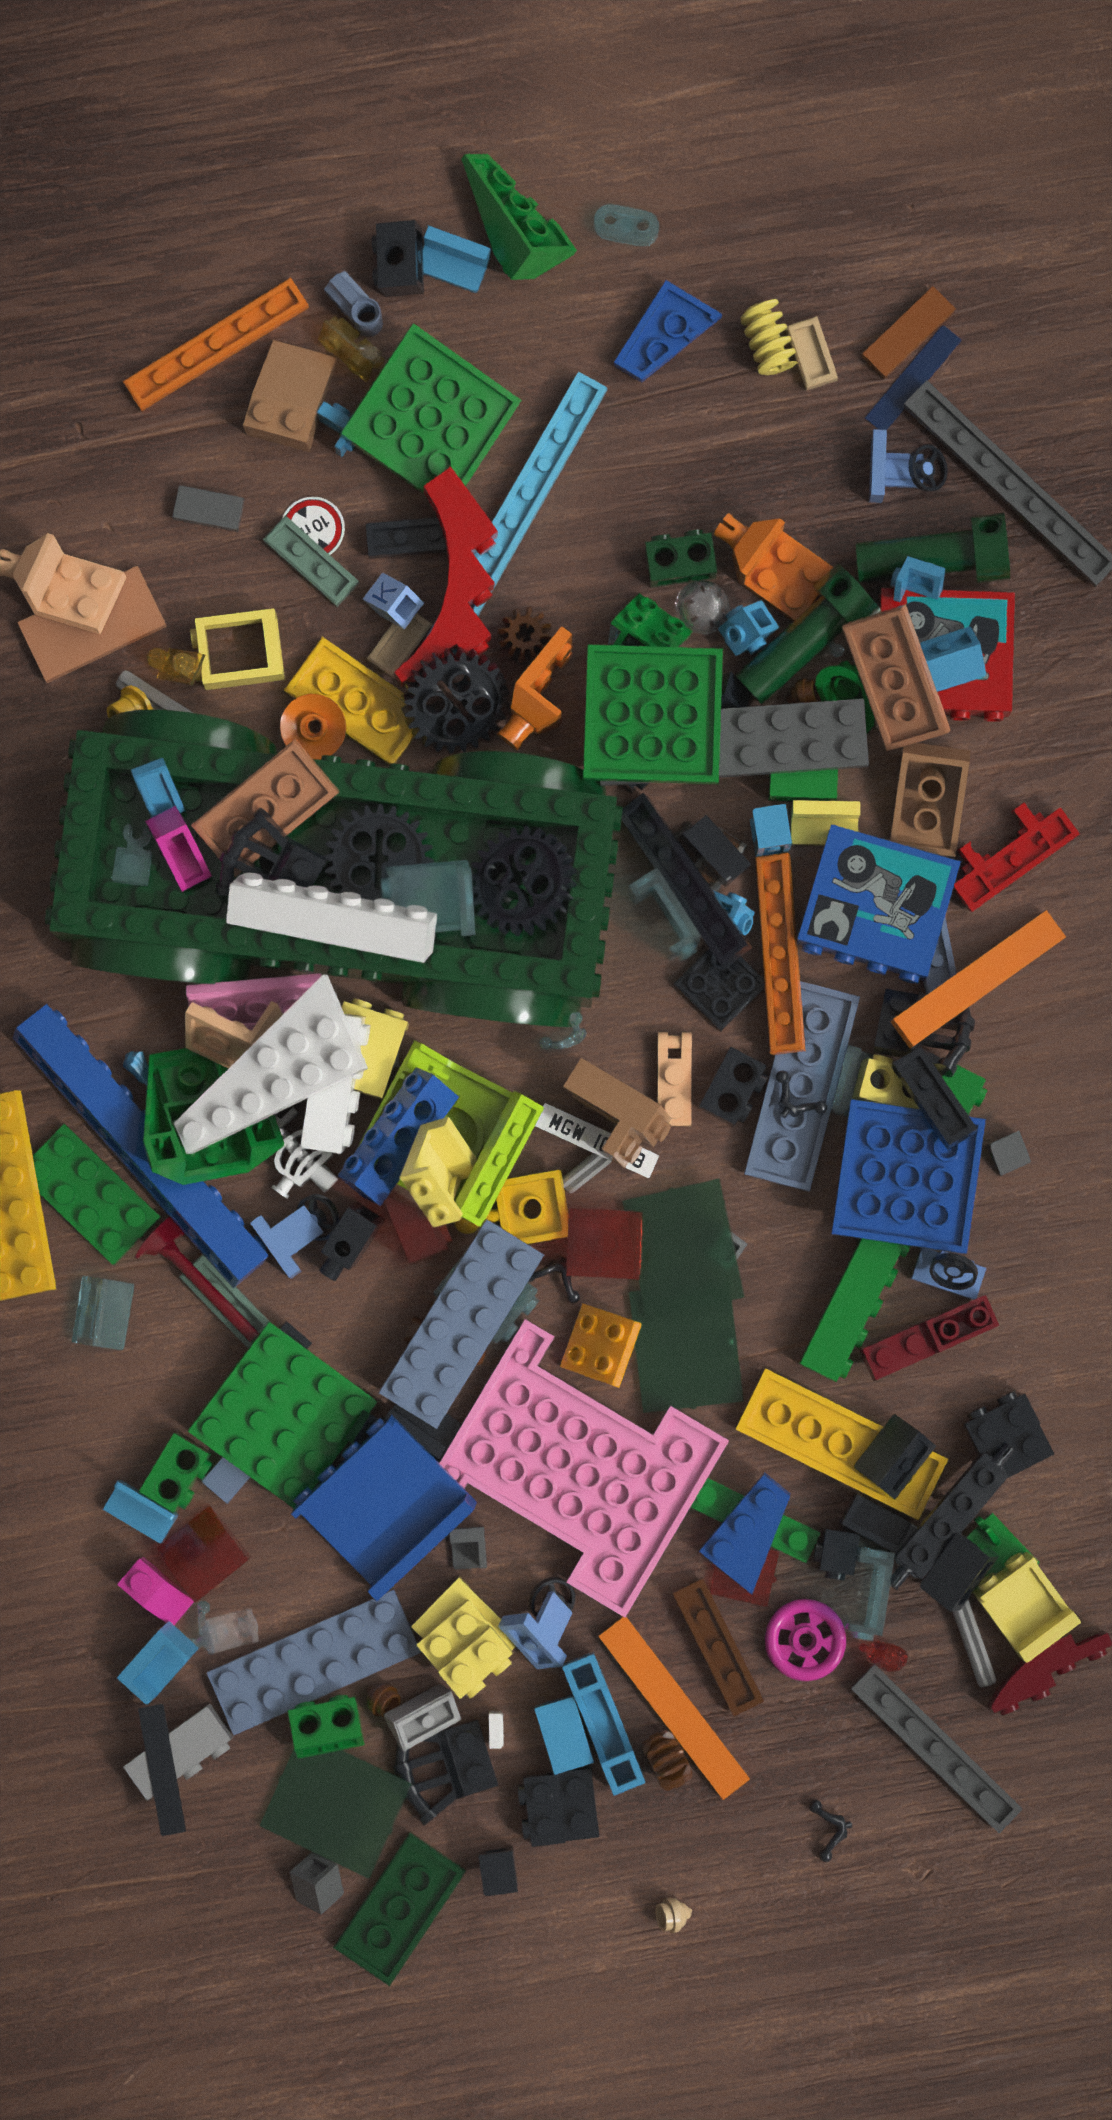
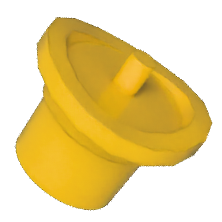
M129 685L122 688L121 698L107 707V715L109 718L122 712L153 710L144 692L135 686Z

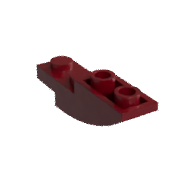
M984 1295L859 1351L872 1380L876 1381L1000 1325L987 1296Z
M1101 1631L1075 1643L1072 1635L1067 1633L1028 1663L1022 1660L1005 1677L988 1703L990 1711L993 1713L999 1711L1001 1716L1020 1708L1018 1702L1031 1698L1032 1702L1049 1696L1051 1694L1049 1689L1056 1686L1051 1673L1056 1671L1057 1675H1062L1075 1669V1662L1087 1657L1090 1662L1107 1655L1106 1648L1112 1646L1109 1634Z

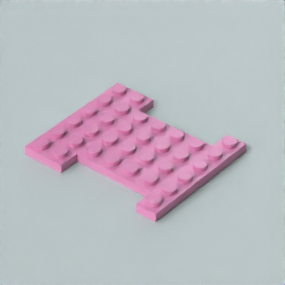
M525 1319L444 1454L440 1464L464 1489L469 1483L582 1551L583 1555L567 1583L621 1616L626 1617L729 1440L672 1406L669 1407L654 1435L538 1367L554 1336Z

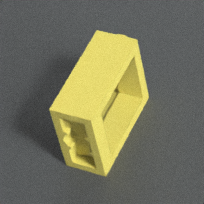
M275 609L195 618L196 628L190 629L193 649H199L200 661L194 662L197 681L203 682L206 690L285 680ZM263 623L268 662L267 668L211 674L206 630Z

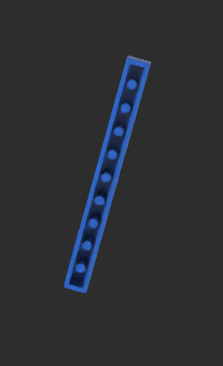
M47 1004L16 1027L13 1035L15 1042L234 1289L258 1269L269 1256L266 1253L267 1248L263 1241L256 1235L251 1236L243 1227L245 1224L241 1216L234 1210L229 1211L221 1202L222 1196L214 1186H207L204 1181L182 1185L152 1172L143 1146L145 1110H140L133 1102V1095L127 1087L122 1084L118 1085L111 1077V1070L106 1063L93 1057L89 1052L90 1048L87 1042L80 1035H74L70 1031L65 1017L58 1010H52Z

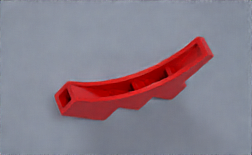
M452 467L424 485L423 493L437 515L446 542L449 563L448 586L441 612L430 634L414 655L394 671V678L401 687L405 686V682H415V678L411 674L412 670L418 672L424 670L420 663L421 660L429 665L433 663L432 653L437 654L441 659L444 658L445 648H448L452 656H455L452 651L462 647L466 656L472 649L480 656L489 648L487 643L491 640L490 632L471 608V605L475 604L476 607H479L493 596L490 591L494 589L495 583L474 554L478 552L481 556L496 545L494 540L498 536V530Z

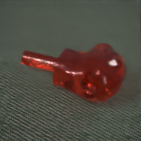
M874 1641L870 1645L862 1643L859 1646L861 1652L867 1653L869 1661L886 1672L900 1671L908 1661L906 1651L889 1642Z

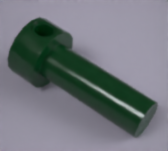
M995 513L971 516L972 530L856 542L859 583L892 579L895 569L897 567L902 568L907 556L945 568V573L976 570L977 583L1010 580L1005 514Z
M836 564L813 585L820 598L735 675L761 705L843 631L842 625L882 612L870 595L840 564Z

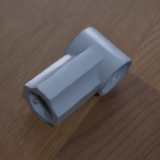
M346 271L335 275L324 288V292L354 324L359 334L366 337L378 334L383 326L382 313L378 303L369 298ZM366 312L375 314V318L370 322L359 320V317Z

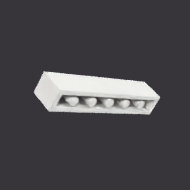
M256 873L240 874L230 884L226 923L424 963L433 952L437 913L427 912V909L422 906L411 905L402 907L394 905V902L388 899H375L372 901L362 899L359 894L352 892L336 894L328 892V889L322 886H309L306 888L296 886L295 882L287 879L271 881L262 879V876Z

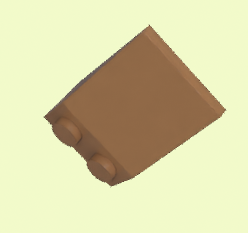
M273 340L253 390L243 423L246 435L310 452L319 422L317 411L322 403L325 402L337 357Z
M921 743L903 746L891 842L937 855L956 857L970 763V750Z

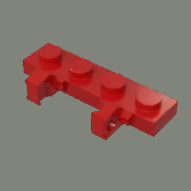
M1025 802L1014 808L1011 813L1017 815L1020 820L1019 825L1022 827L1021 830L1016 832L1019 837L992 857L988 853L983 857L979 853H975L971 847V841L957 850L966 863L961 868L965 876L954 884L953 890L970 913L1080 835L1061 807L1046 818L1040 812L1033 815Z

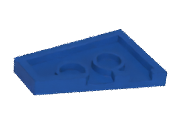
M666 280L614 361V366L642 383L720 320L722 314Z
M764 1472L703 1544L699 1552L752 1594L791 1493Z

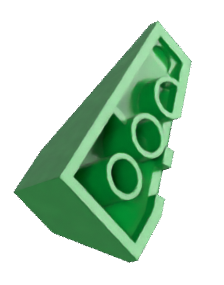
M464 154L461 160L493 253L501 264L504 273L511 280L535 279L576 253V248L561 226L553 218L547 221L536 210L539 204L532 197L527 199L514 188L515 180L488 154Z

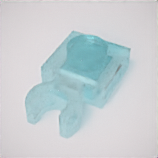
M126 824L123 836L127 841V848L117 847L112 880L115 883L148 886L152 852L143 850V847L150 841L151 832L148 827L144 826L142 836L134 839L132 838L133 827Z

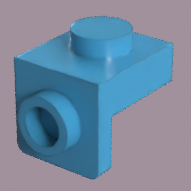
M323 402L317 411L319 421L338 433L341 432L351 415L346 408L337 403L331 406ZM340 437L335 445L336 454L341 457L344 456L347 450L351 452L355 448L353 444L343 437Z
M907 556L902 568L897 567L891 579L890 586L895 588L893 600L900 602L906 590L938 600L943 589L945 568Z

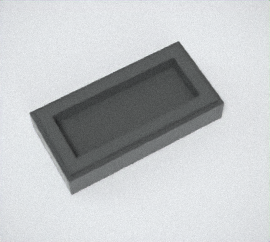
M179 485L172 518L173 520L238 532L245 499L243 497Z

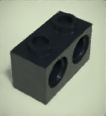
M730 1047L698 1109L732 1127L735 1126L737 1120L744 1123L753 1106L747 1103L753 1091L760 1093L768 1078V1075L763 1073L767 1065ZM745 1065L751 1069L752 1079L749 1082L741 1083L735 1079L733 1072L737 1066ZM727 1094L735 1098L737 1107L734 1111L727 1113L719 1108L718 1099L722 1095Z

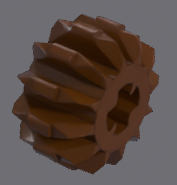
M531 607L526 608L525 616H521L517 608L513 609L515 620L513 621L509 617L504 616L502 622L507 628L497 629V635L505 638L498 645L500 649L509 648L506 654V658L509 660L518 653L519 664L523 665L525 663V655H530L533 662L537 657L536 651L540 653L545 647L544 644L551 640L553 636L545 633L552 629V624L550 622L541 624L544 619V613L542 612L532 618ZM527 629L528 634L530 631L533 632L531 634V641L524 642L523 638L520 641L518 640L521 630Z
M667 1730L660 1733L657 1732L642 1742V1753L662 1789L666 1791L674 1788L677 1789L692 1779V1771L688 1760L671 1732Z

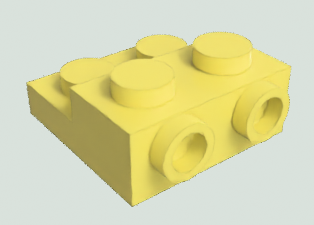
M470 1600L465 1602L417 1643L418 1648L460 1699L465 1694L471 1699L486 1686L482 1680L487 1675L493 1672L498 1676L512 1664L508 1658L513 1654V1651Z

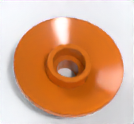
M306 694L297 697L285 708L280 721V732L286 746L296 739L312 759L321 760L322 755H333L341 747L346 735V719L341 708L332 699L320 694ZM313 720H317L321 724V729L318 733L310 729V723Z

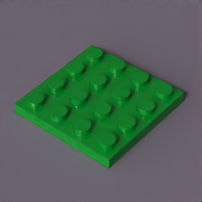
M413 323L396 346L339 435L422 494H424V485L450 467H452L466 486L522 400Z
M588 644L583 780L718 785L723 649Z
M268 1321L187 1431L294 1509L297 1504L293 1500L307 1486L313 1490L319 1481L317 1477L333 1463L347 1444L348 1440L345 1437L361 1412L365 1410L370 1413L378 1401Z

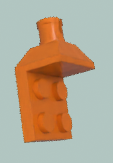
M728 513L723 518L724 522L718 525L713 535L722 539L733 549L732 557L738 583L794 622L818 598L819 595L814 590L813 585L829 572L833 566L783 532L785 522L780 518L753 522L748 527Z
M563 626L560 627L515 683L511 704V718L503 729H500L497 733L505 743L515 750L521 747L522 742L533 731L536 734L544 733L558 728L562 723V711L541 694L551 683L552 678L550 676L557 666L562 669L573 655V652H571L573 649L572 634Z

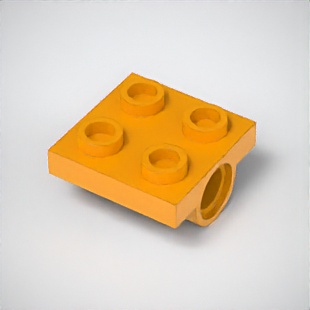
M582 1303L560 1367L619 1388L642 1324Z

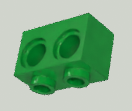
M174 1433L139 1492L173 1513L177 1512L180 1507L185 1510L195 1494L191 1488L196 1479L203 1480L213 1464L208 1460L212 1453L179 1433ZM184 1450L192 1451L196 1457L195 1465L189 1470L182 1468L178 1461L180 1453ZM167 1479L174 1480L178 1485V1493L172 1499L166 1498L161 1492V1485Z
M337 1695L331 1697L329 1702L315 1705V1702H303L297 1704L295 1709L288 1710L294 1750L298 1759L365 1745L355 1697L349 1698L348 1695ZM348 1715L351 1717V1721L345 1727H337L334 1725L337 1717ZM307 1722L318 1724L317 1729L311 1734L300 1732L301 1727Z

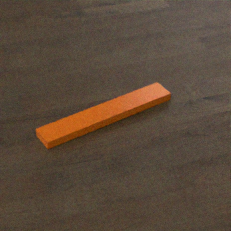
M289 278L127 378L123 383L140 410L143 411L309 308V305L292 278Z
M788 852L755 857L770 1054L779 1055L804 1052L806 1050L791 858Z
M1046 910L890 1022L911 1049L1061 942L1066 936Z
M627 1617L620 1618L598 1635L723 1800L750 1780L746 1772Z

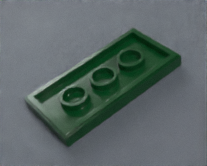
M410 1831L333 1948L390 1986L467 1870Z

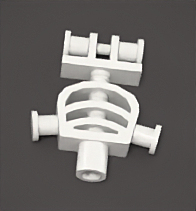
M294 1108L281 1119L277 1116L278 1113L274 1114L284 1140V1147L277 1151L274 1163L275 1168L284 1176L277 1186L272 1185L271 1188L288 1199L289 1195L287 1193L294 1184L302 1187L311 1179L324 1193L327 1192L338 1181V1178L325 1165L333 1157V1153L317 1150L309 1154L306 1151L307 1148H301V1144L296 1141L297 1138L302 1137L303 1129L292 1134L285 1130L284 1127L299 1114ZM288 1150L291 1155L284 1169L281 1159L284 1151ZM297 1159V1161L300 1162V1165L298 1166L295 1175L293 1176L291 1175V1171Z

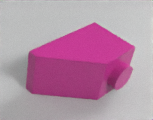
M176 806L145 821L182 892L212 877L187 824Z
M145 1557L139 1558L117 1584L142 1607L165 1623L170 1621L173 1625L178 1622L195 1602Z

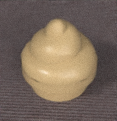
M676 1898L664 1899L655 1908L659 1928L663 1932H679L686 1925L687 1919L691 1917L692 1909Z

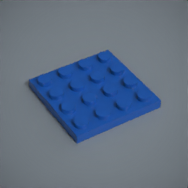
M851 1099L831 1234L967 1254L986 1119L970 1117L977 1127L976 1134L947 1150L920 1109Z

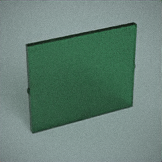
M719 1178L675 1189L670 1187L667 1191L622 1201L647 1319L688 1310L698 1311L702 1307L745 1298Z
M729 1280L684 1286L676 1284L675 1287L629 1292L632 1320L642 1324L635 1342L643 1413L668 1410L670 1406L675 1409L690 1407V1409L694 1410L698 1406L744 1401Z
M293 1750L283 1774L279 1777L278 1786L260 1827L369 1879L388 1836L393 1832L392 1827L412 1783L343 1750L300 1759L297 1758L296 1752Z

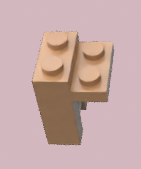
M582 1058L563 1086L566 1091L573 1094L572 1098L576 1102L616 1125L602 1150L613 1163L623 1169L626 1168L628 1163L632 1164L636 1161L642 1150V1146H640L642 1141L654 1147L657 1141L662 1142L670 1131L671 1124L669 1122L671 1118L660 1104Z

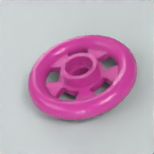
M812 1599L794 1600L783 1605L771 1617L765 1633L766 1652L774 1667L783 1675L798 1681L818 1680L830 1674L841 1662L846 1649L845 1628L837 1613L826 1604ZM808 1613L810 1622L795 1625L793 1615ZM824 1621L829 1625L832 1635L826 1638H822V1634L817 1628V1625ZM780 1629L791 1631L788 1638L789 1645L779 1644ZM804 1633L811 1635L812 1638L808 1646H802L799 1643V1637ZM823 1646L830 1653L819 1664L813 1658V1655L817 1654ZM791 1652L800 1657H805L801 1667L795 1666L788 1661Z

